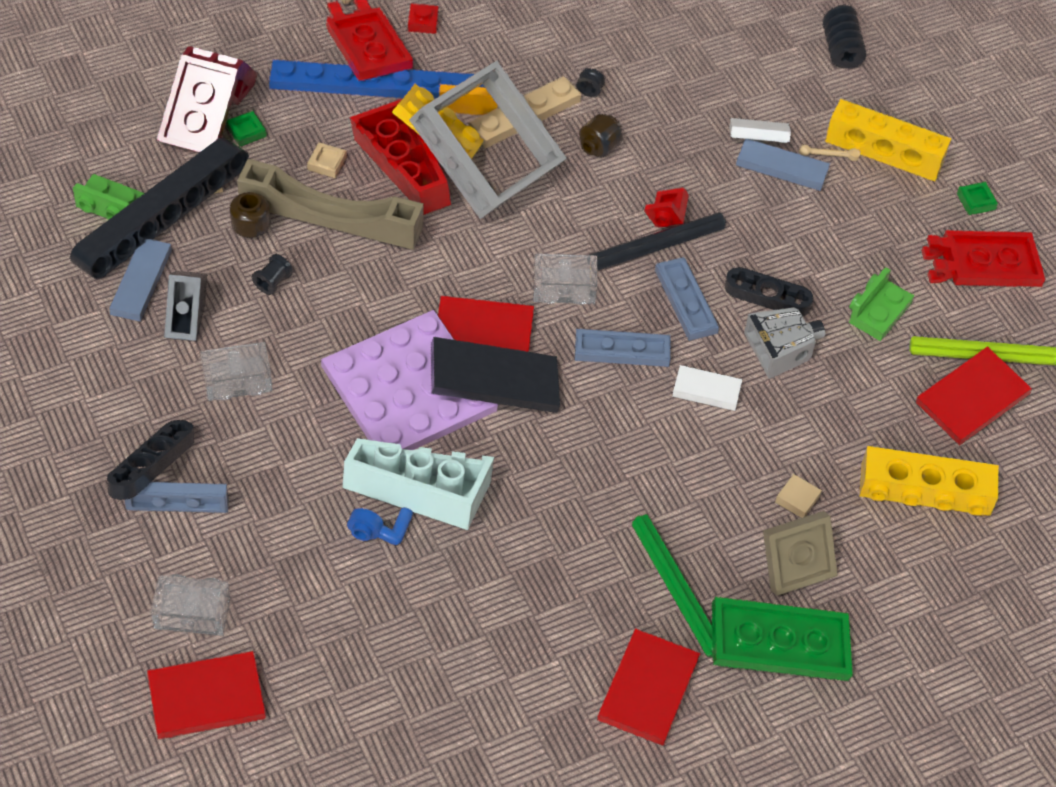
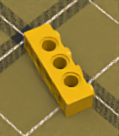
M840 99L830 119L825 142L846 150L858 149L861 153L860 155L936 181L952 138Z
M867 446L861 463L859 496L871 498L875 501L887 500L901 502L909 506L921 505L934 507L942 511L954 510L968 512L976 516H991L998 500L999 465Z

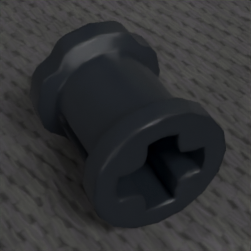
M273 254L269 257V263L262 270H257L252 274V281L261 292L272 295L277 289L276 286L284 278L287 279L293 274V268L287 259L279 254Z

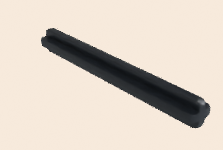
M717 212L597 251L587 256V265L591 271L595 272L725 229L726 219L722 213Z

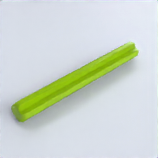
M917 336L911 337L909 351L913 355L970 359L988 346L1004 362L1056 366V347Z

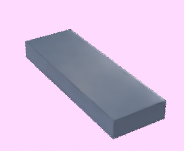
M745 139L738 155L736 166L821 191L830 163Z
M145 239L144 241L146 242L135 250L110 305V315L141 322L172 251L171 244Z
M685 257L657 263L655 272L688 340L691 341L718 334L719 326Z
M576 329L574 361L669 367L670 335Z
M151 482L135 497L124 500L126 510L226 513L229 506L227 484Z

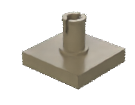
M825 511L763 530L770 588L776 596L838 576L831 517Z

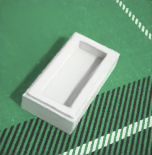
M730 119L729 129L730 135L733 138L786 143L790 141L791 131L789 123Z
M680 365L672 397L735 411L742 379Z

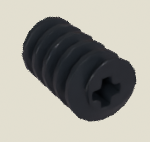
M850 5L833 7L825 14L822 21L831 61L835 66L842 69L855 68L864 62L867 55L856 9Z

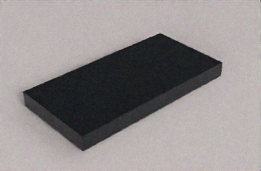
M433 337L431 342V394L557 413L560 408L557 356Z

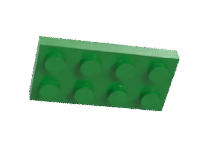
M715 597L712 601L713 665L849 681L852 677L849 613Z

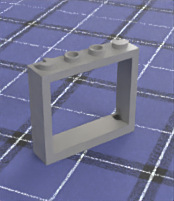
M498 61L493 62L423 106L409 119L480 219L567 159L558 147L559 145L544 127L543 122L533 112L525 97L518 91ZM482 84L541 165L498 196L438 114L439 111Z

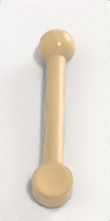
M802 145L799 150L803 156H808L809 154L848 157L852 161H857L861 154L855 148L849 151L810 148L808 145Z

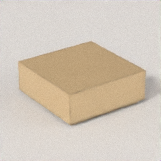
M318 143L307 163L308 170L336 178L347 158V151Z
M793 474L778 494L775 503L803 518L806 517L817 502L822 490Z

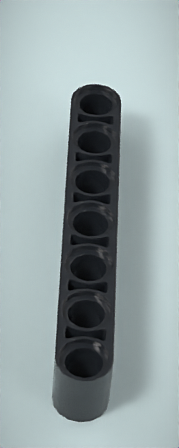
M226 138L215 140L79 241L71 251L70 261L94 279H101L131 257L135 250L146 242L144 241L145 239L153 240L238 176L249 159L248 152Z

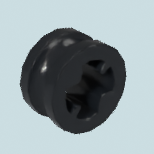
M586 68L581 72L576 82L577 90L585 96L596 97L600 94L605 84V78L598 70Z

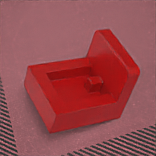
M684 187L657 191L655 204L645 205L644 212L655 227L683 224L689 194Z

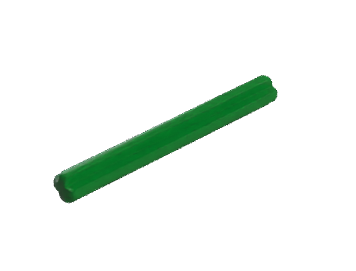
M647 514L635 517V520L632 522V528L707 657H713L712 624L651 518Z

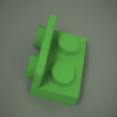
M95 174L91 176L85 186L76 183L73 187L76 207L84 212L94 213L108 220L144 194Z
M887 267L879 275H872L866 285V291L863 294L857 293L849 307L852 310L849 323L879 341L886 336L914 299L913 294L888 281L891 270Z

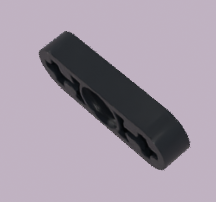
M743 267L732 268L726 276L725 291L734 298L772 310L796 308L800 311L802 317L806 316L811 310L813 294L806 287ZM738 280L742 281L741 285L736 284ZM753 284L756 285L755 290H752ZM772 288L777 294L775 296H766L761 292V289ZM783 294H786L785 300L782 299ZM796 299L802 300L801 303H795Z

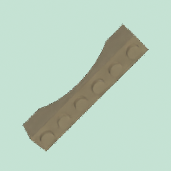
M252 159L247 160L237 180L238 195L246 192L262 195L268 201L270 213L412 250H414L423 229V203L396 196L373 201H357L334 197L300 183L278 166Z

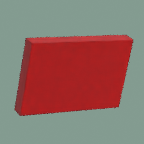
M450 296L440 297L438 317L454 340L529 352L534 306Z
M987 346L917 396L916 403L960 446L1030 395L1032 388Z
M635 628L600 708L597 720L664 746L699 660L700 653Z
M254 651L147 670L158 739L266 719Z

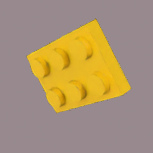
M414 84L392 113L418 133L409 119L423 106L435 99H433V95L427 89ZM445 107L438 114L472 159L484 140L473 127L466 126L450 108Z

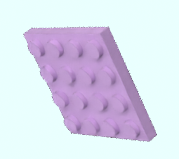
M434 310L321 359V367L368 440L400 444L402 449L415 450L497 412L498 404L431 394L433 337L453 339Z

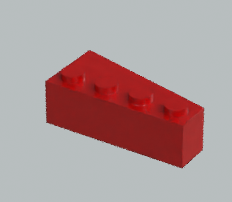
M402 99L350 117L354 140L409 200L423 203V215L451 205L448 182L434 154L418 133L392 113Z

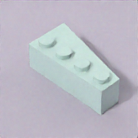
M357 438L344 461L343 488L401 508H409L415 513L468 530L491 483L494 457L482 456V460L465 458L466 453L453 451L452 456L431 453V448L419 447L416 450L402 449L400 444Z

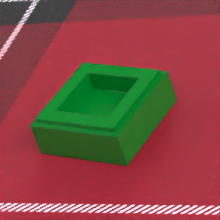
M254 111L226 120L227 129L239 147L266 137V129Z
M986 182L958 188L957 195L968 216L996 210L998 203Z

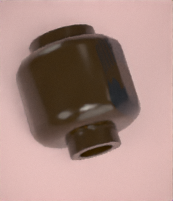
M606 114L594 116L579 131L582 150L588 155H594L599 158L609 155L620 145L623 139L622 126L615 117Z
M246 192L237 195L230 204L231 227L235 233L242 237L254 238L263 235L268 230L271 223L270 208L265 197L258 193Z

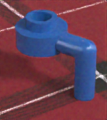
M357 508L352 511L347 527L351 534L359 540L368 541L378 537L392 545H399L409 526L413 511L409 508H401L393 529L383 525L382 518L375 512L364 508Z

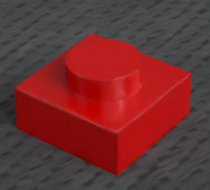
M410 3L408 32L436 34L439 6Z

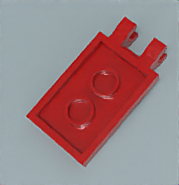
M354 0L357 10L353 11L352 14L345 15L338 1L327 3V9L331 16L326 19V29L358 81L413 68V58L380 7L371 9L367 0Z
M946 230L943 237L928 235V246H923L921 250L924 260L934 259V270H929L927 273L929 283H942L953 278L954 285L1042 287L1046 280L1032 232Z

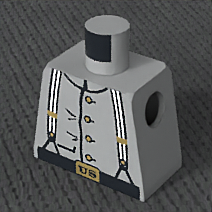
M788 308L748 314L744 334L770 379L809 361L813 354L815 340L825 337V328L821 320L806 323L798 309Z

